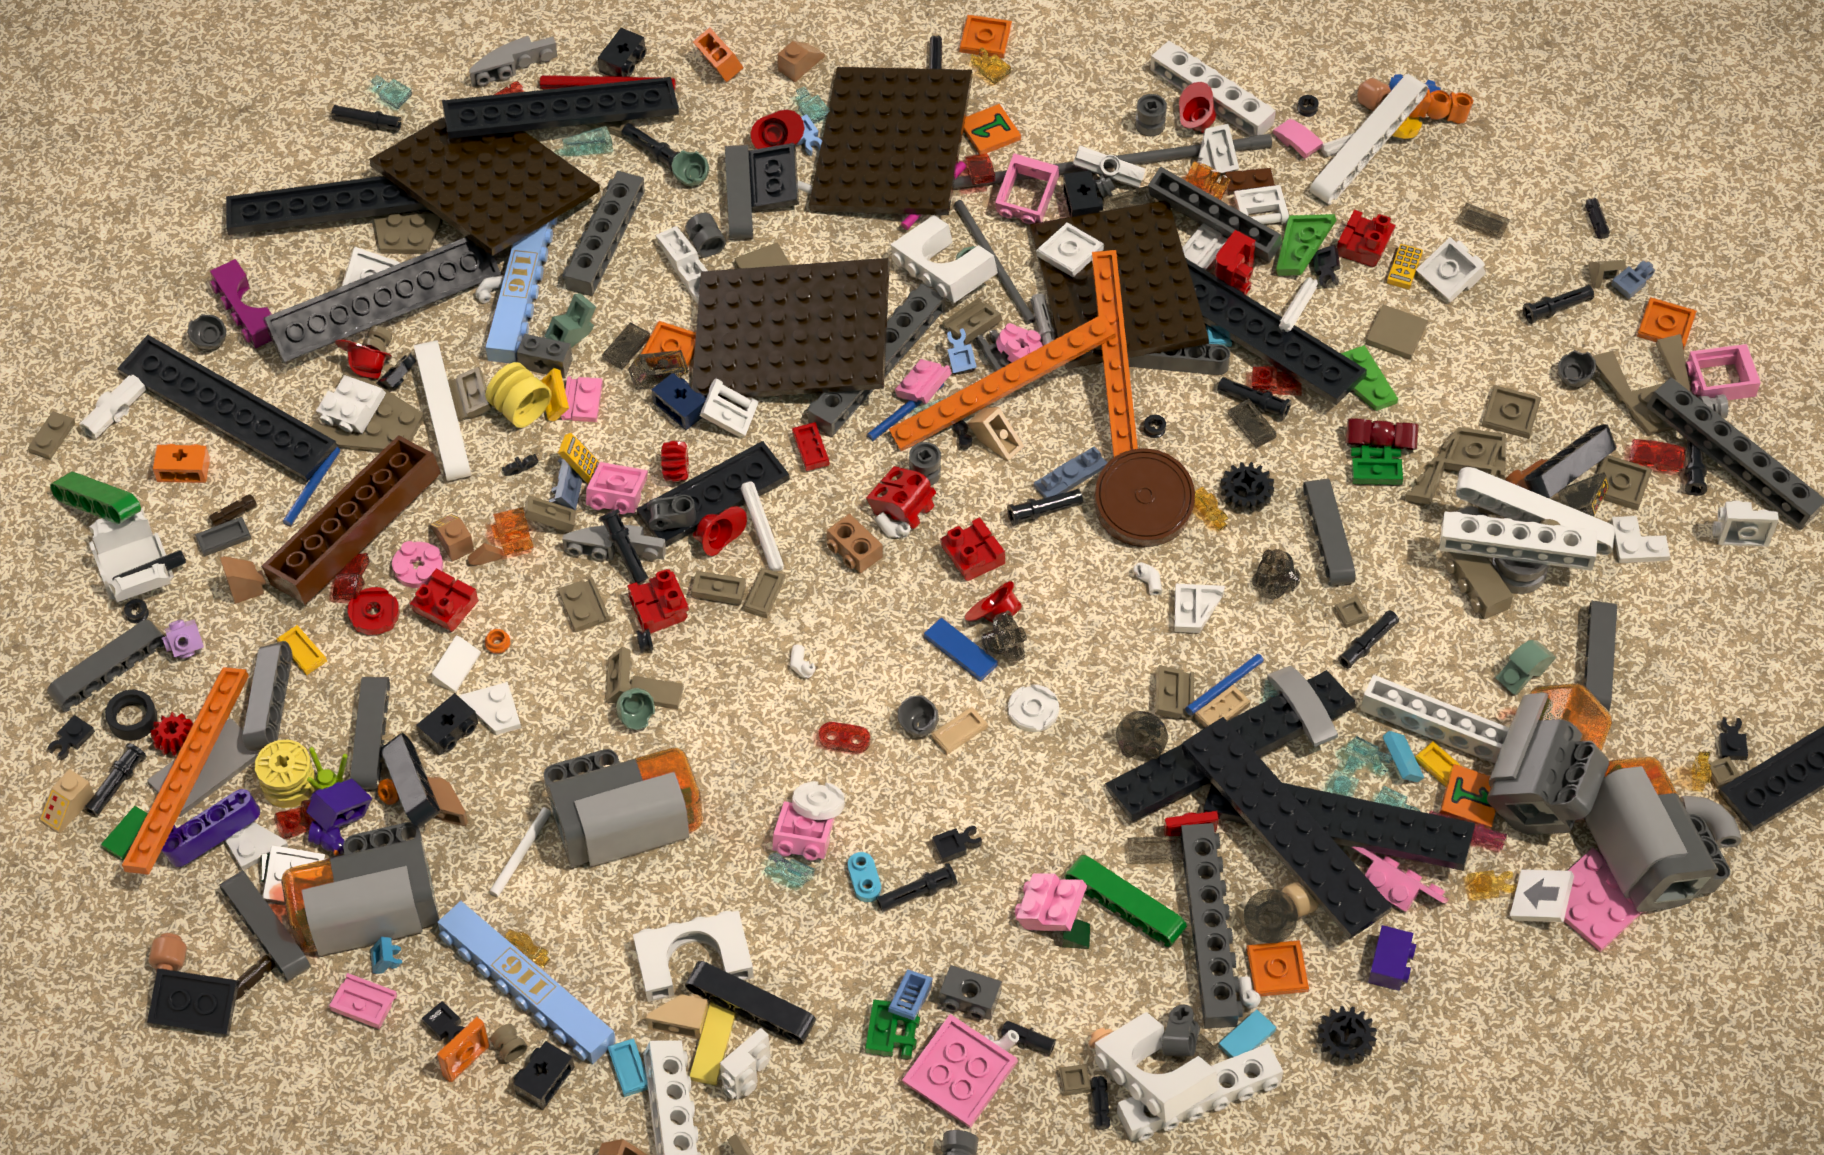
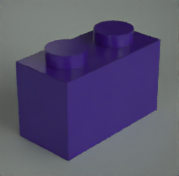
M351 778L341 783L337 782L328 788L315 791L310 798L311 802L306 812L328 832L363 818L373 798Z
M1384 925L1381 926L1368 981L1369 984L1400 991L1402 982L1408 983L1411 967H1407L1406 964L1408 959L1413 960L1417 945L1412 943L1414 933Z

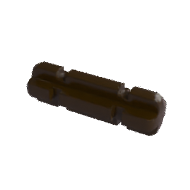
M248 494L241 498L242 501L239 502L237 500L220 509V513L215 512L209 516L211 524L214 527L221 525L226 520L229 522L244 514L245 510L248 509L250 511L255 508L257 504L254 497Z
M268 955L260 958L257 961L258 965H252L238 978L239 986L236 1000L245 994L244 991L246 989L250 990L265 976V972L269 973L275 968L274 961Z

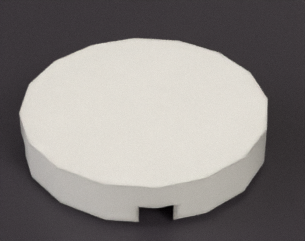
M1038 684L1031 685V687L1023 686L1011 695L1008 702V715L1011 721L1020 729L1028 732H1040L1050 728L1056 722L1059 715V703L1055 693L1047 687Z
M816 781L804 783L795 789L792 805L794 810L805 818L827 820L838 816L843 811L844 793L830 783H825L824 786L818 785Z

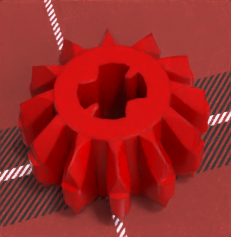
M683 441L664 442L662 445L661 466L665 481L681 482L689 477V455L687 444Z
M171 712L170 717L167 718L161 715V722H154V729L151 730L154 747L157 750H161L164 756L171 751V754L175 757L177 751L181 750L193 726L192 720L186 719L183 713L176 717L175 713Z

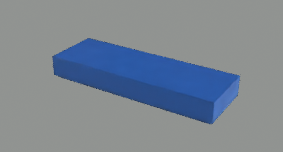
M940 618L924 633L926 640L980 682L998 666L997 660L943 618Z

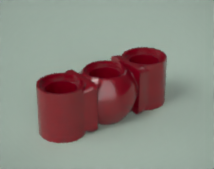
M1349 418L1347 419L1346 444H1358L1360 446L1370 444L1373 447H1383L1384 445L1393 446V448L1417 450L1419 424L1399 422L1394 424L1389 421L1372 422V420Z

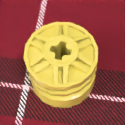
M518 362L510 363L500 369L491 379L485 393L486 400L500 413H503L517 428H524L539 418L545 412L552 396L551 390Z
M289 739L277 740L267 744L259 752L255 760V771L267 801L277 807L294 808L305 803L312 796L315 789L309 784L307 778L311 777L316 781V776L310 756L304 746L299 742Z

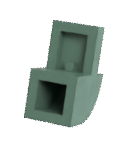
M581 293L574 294L566 314L552 317L545 337L571 343L572 348L592 331L594 324L590 321L596 306Z
M1529 640L1509 656L1510 661L1497 675L1496 679L1510 692L1517 695L1533 676L1540 677L1557 657L1539 641Z

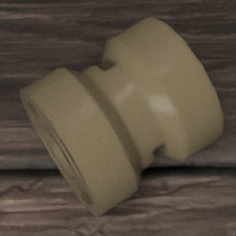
M372 326L367 334L368 339H365L362 345L373 350L386 352L385 346L390 344L392 334L381 326Z
M512 1024L501 1026L490 1037V1042L495 1048L501 1050L500 1055L507 1063L522 1056L528 1048L522 1038H518L517 1030Z

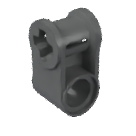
M688 495L654 498L647 503V509L651 513L649 526L656 531L689 527L697 519L694 501Z
M1178 1005L1169 1014L1167 1027L1162 1037V1050L1165 1056H1194L1200 1027L1193 1019L1194 1012L1189 1005Z

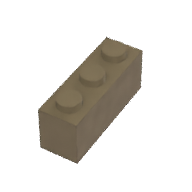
M1455 552L1447 553L1445 561L1446 570L1450 575L1453 574L1455 576L1460 591L1463 594H1467L1475 613H1479L1483 619H1487L1510 609L1513 595L1487 557Z

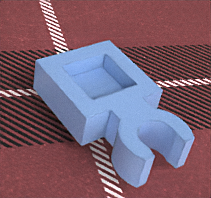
M806 114L801 117L804 121L805 130L803 137L797 145L799 146L804 143L806 153L811 156L813 153L811 146H817L820 150L822 140L818 138L819 131Z
M963 328L960 329L961 338L958 340L952 338L951 331L947 333L949 342L954 345V348L948 349L953 373L977 368L971 344L964 345L963 343L966 338Z

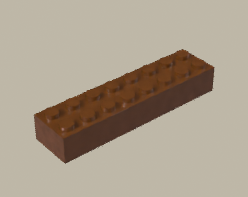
M398 435L261 566L270 585L306 605L441 474L434 454Z

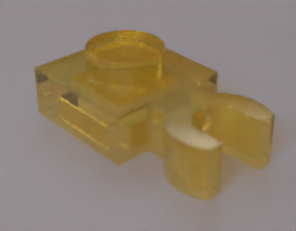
M984 48L979 49L980 57H976L974 54L971 55V63L979 67V73L994 85L1011 73L1010 65L996 54L990 58Z
M1204 487L1196 490L1194 503L1196 508L1208 521H1212L1218 531L1226 528L1227 524L1225 521L1228 520V516L1225 512L1219 510L1216 497L1212 493H1208Z
M1699 751L1691 767L1692 791L1703 792L1706 783L1711 781V764H1708L1710 752Z
M1494 870L1467 873L1466 878L1472 901L1499 898V890L1505 893L1515 892L1516 884L1508 885L1505 883V880L1513 878V872L1505 871L1498 877H1495Z
M512 929L508 930L504 936L505 939L537 965L543 968L547 965L550 958L547 957L549 952L546 949L533 945L532 939L526 933L521 931L517 933Z

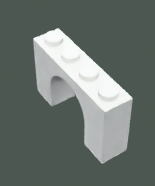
M935 215L890 244L893 253L892 260L898 267H903L911 276L917 277L927 287L933 288L941 297H946L953 303L998 273L994 255L979 245L959 259L949 263L929 261L935 254L953 243L949 225Z
M723 911L716 916L707 918L697 917L689 922L680 924L670 923L662 928L654 930L644 929L639 933L633 934L648 1002L674 996L668 967L669 960L679 947L692 942H700L713 947L721 957L724 971L742 980L754 978L753 966L739 911Z
M1145 1012L1095 1042V1062L1101 1070H1106L1113 1076L1117 1084L1123 1085L1129 1090L1134 1099L1140 1100L1145 1104L1154 1116L1157 1115L1167 1123L1218 1091L1217 1073L1214 1068L1199 1056L1178 1069L1165 1074H1151L1140 1070L1137 1067L1138 1063L1162 1048V1037L1164 1034V1026L1149 1013Z

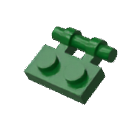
M1369 445L1351 447V457H1360L1352 458V484L1402 485V459H1392L1401 458V448H1391V446L1384 445L1383 448H1369Z
M873 999L865 1053L893 1057L894 1047H900L902 1049L901 1058L911 1059L912 1052L916 1049L917 1040L915 1039L916 1028L920 1025V1017L917 1014L916 1018L911 1020L888 1012L892 1001ZM897 1025L905 1026L904 1036L896 1035Z

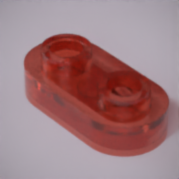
M827 722L819 729V741L827 749L862 753L870 746V733L862 726ZM834 735L836 739L830 740L828 737ZM856 739H859V740L862 741V742L859 743V744L853 743V741L856 740Z

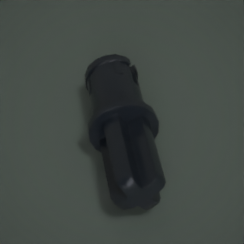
M1006 1021L1001 1030L1002 1036L1010 1030L1015 1031L1019 1035L1018 1042L1024 1044V1048L1027 1049L1029 1046L1049 1056L1056 1044V1039L1037 1033L1032 1027L1027 1029L1010 1021Z

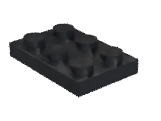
M794 143L749 150L751 207L753 212L799 205L796 148Z
M157 968L147 1023L230 1035L239 981Z

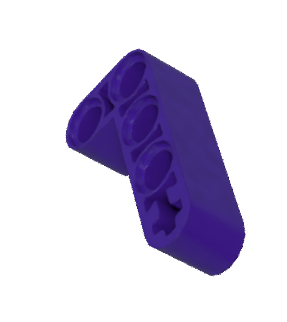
M239 789L178 828L174 825L161 851L172 866L182 867L254 822L260 815V807L248 790Z

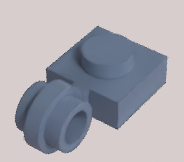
M1642 261L1637 265L1635 271L1628 266L1612 280L1611 285L1626 298L1630 299L1645 287L1646 280L1650 279L1654 274L1653 264Z

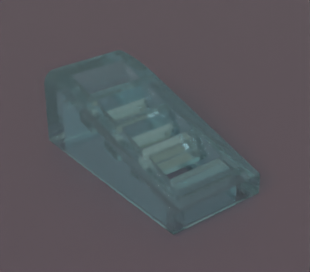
M606 126L562 139L565 157L613 152L612 138Z

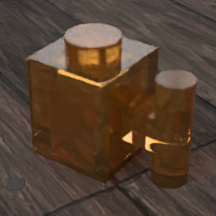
M1194 161L1185 180L1209 194L1213 191V196L1222 200L1231 178L1223 175L1220 183H1218L1217 180L1221 172L1202 162Z
M523 507L493 514L495 524L491 525L494 540H500L504 556L534 549L532 539H530L527 520L524 518Z

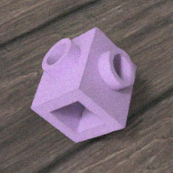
M182 619L170 623L169 628L165 629L167 636L162 637L166 651H172L174 657L186 658L194 655L195 650L204 648L194 619L184 622ZM185 637L184 640L179 641V638Z

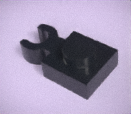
M1332 245L1317 250L1313 256L1315 273L1320 275L1319 284L1325 289L1327 288V281L1331 279L1335 285H1338L1339 278L1334 273V271L1340 269L1338 248Z
M411 353L408 356L404 355L376 384L384 389H395L404 381L402 377L417 360Z
M73 715L57 732L60 739L49 744V752L52 754L56 749L61 748L62 751L58 753V757L61 761L68 756L71 747L78 750L95 732L94 727Z
M1723 717L1720 726L1724 733H1720L1718 737L1720 759L1729 756L1731 760L1747 761L1746 734L1738 733L1742 726L1741 719L1736 718L1735 726L1732 727L1727 724V718Z
M976 826L967 827L962 834H959L957 828L932 837V843L942 863L967 855L966 847L978 848L982 845L981 837L976 839L970 838L971 835L976 834Z
M443 1001L422 1017L423 1024L440 1040L448 1036L450 1042L465 1028L458 1026L461 1024L460 1017Z

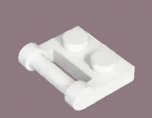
M1280 185L1234 191L1237 210L1246 215L1278 210L1279 213L1253 216L1251 218L1262 224L1278 222L1287 224L1289 214Z
M715 378L709 388L708 396L699 416L743 438L747 433L758 401L753 398H746L724 386L722 381ZM718 394H721L722 396H724V397H726V398L732 400L733 402H735V403H737V404L743 406V407L745 408V410H743V409L737 407L736 405H734V404H732V403L726 401L725 399L719 397Z

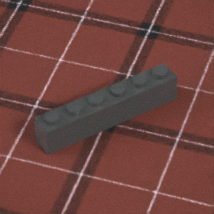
M1161 166L1148 184L1150 196L1159 201L1170 203L1171 208L1201 225L1204 223L1222 233L1223 237L1228 239L1237 230L1256 240L1254 255L1268 263L1271 262L1282 245L1280 233Z

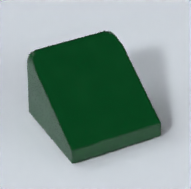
M1075 918L1071 931H1063L1062 948L1089 949L1091 924Z

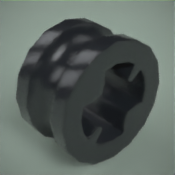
M1303 95L1298 100V112L1305 117L1314 116L1318 111V99L1312 95Z
M1153 414L1145 419L1144 432L1147 436L1160 438L1165 434L1166 420L1162 416ZM1154 423L1156 426H1159V429L1151 427V424Z
M141 599L130 600L124 607L126 618L131 623L138 624L149 616L147 605ZM137 608L141 609V613L138 614L136 612V615L132 614L133 609L136 611Z
M649 628L645 629V632L636 631L640 652L644 653L645 649L653 651Z

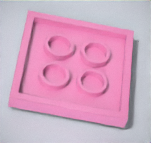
M1592 848L1568 870L1574 874V880L1564 922L1601 952L1642 912L1636 910L1630 898L1624 897L1605 859Z
M950 1014L902 1081L905 1085L971 1128L1015 1067L1018 1059Z

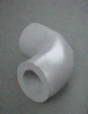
M1680 797L1688 814H1696L1705 821L1719 848L1736 847L1742 842L1734 817L1722 805L1704 797Z

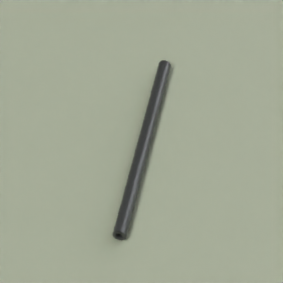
M962 200L956 201L954 206L978 245L994 255L998 272L997 276L1027 324L1035 322L1033 314Z

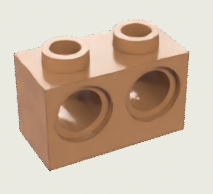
M850 513L827 529L828 548L835 554L838 552L843 557V561L848 568H854L861 574L883 558V544Z

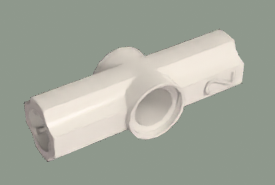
M1083 146L1078 147L1073 161V166L1087 171L1091 170L1092 173L1099 176L1110 177L1112 180L1139 189L1145 174V168L1119 160L1114 155H1105ZM1104 163H1112L1115 168L1114 172H1107L1104 169Z
M129 375L113 392H104L99 397L96 408L79 424L80 428L91 438L99 437L114 421L120 422V418L128 414L129 406L146 391L145 385L136 376Z

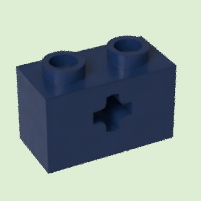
M672 373L651 389L653 403L684 430L689 429L703 418L699 415L706 398L700 392L696 393L685 379H680Z

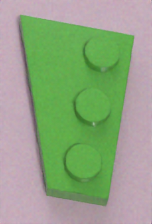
M1335 214L1289 215L1276 268L1278 276L1302 275L1337 221Z
M1365 345L1341 353L1367 369L1366 377L1352 389L1359 398L1375 411L1398 403V397Z

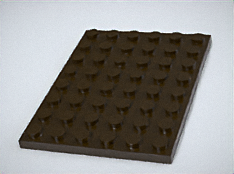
M837 67L809 202L810 211L949 215L973 78L972 70Z
M444 117L369 159L370 166L491 256L600 192V184L525 131L448 139Z
M1158 201L1030 224L1035 251L1066 223L1104 244V250L1102 251L1116 250L1128 358L1209 344V337L1170 203ZM1037 256L1057 337L1059 338L1098 317L1092 261L1072 277ZM1101 345L1066 363L1065 368L1070 369L1103 363Z
M879 258L701 271L692 389L696 393L700 392L707 398L709 388L715 378L722 381L724 386L746 398L884 389L890 273L889 259ZM718 394L719 397H721V398H723V399H728V398L722 396L721 394Z

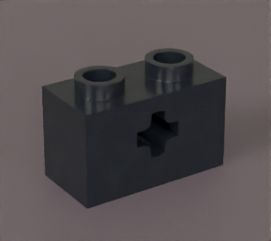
M620 28L598 56L599 72L608 76H630L635 69L636 63L639 60H643L646 55L645 38Z
M1091 170L1063 174V192L1070 217L1103 211L1102 198L1097 197L1099 192L1096 184L1097 179H1093Z
M454 693L416 724L419 738L440 756L445 751H451L456 746L457 741L464 735L473 733L477 727L478 720L476 711Z
M547 1041L540 1048L537 1047L530 1056V1062L525 1069L518 1071L513 1081L516 1095L541 1110L545 1109L575 1068L571 1055Z

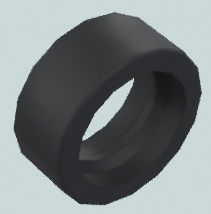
M135 689L124 690L116 694L108 702L105 709V718L110 730L116 737L122 740L133 741L148 736L151 730L154 729V722L158 721L157 711L151 697L145 692ZM137 704L145 707L147 712L145 717L134 725H122L116 720L117 714L129 705Z

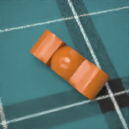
M1428 89L1423 100L1409 116L1425 118L1427 114L1435 120L1446 117L1447 121L1464 123L1472 108L1473 98L1463 92H1451L1449 95L1442 90L1430 93Z

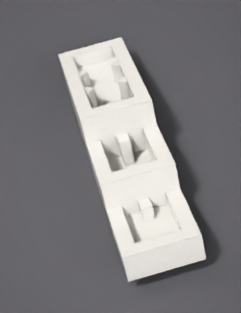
M675 226L657 234L656 239L672 267L698 304L701 271L708 270L700 262L697 251L680 229Z

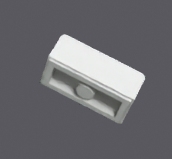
M456 635L432 672L433 683L456 693L480 656L481 651Z

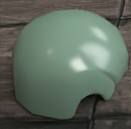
M681 151L673 158L671 165L674 176L680 183L687 186H696L703 183L708 177L710 170L708 160L697 151Z
M632 688L625 691L616 703L618 718L629 729L639 730L646 728L649 718L655 714L653 697L646 690L640 688Z

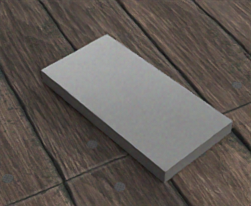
M231 718L226 721L179 817L183 816L255 762L259 752L262 750L248 751L243 743V730ZM175 760L147 780L148 784L157 794Z

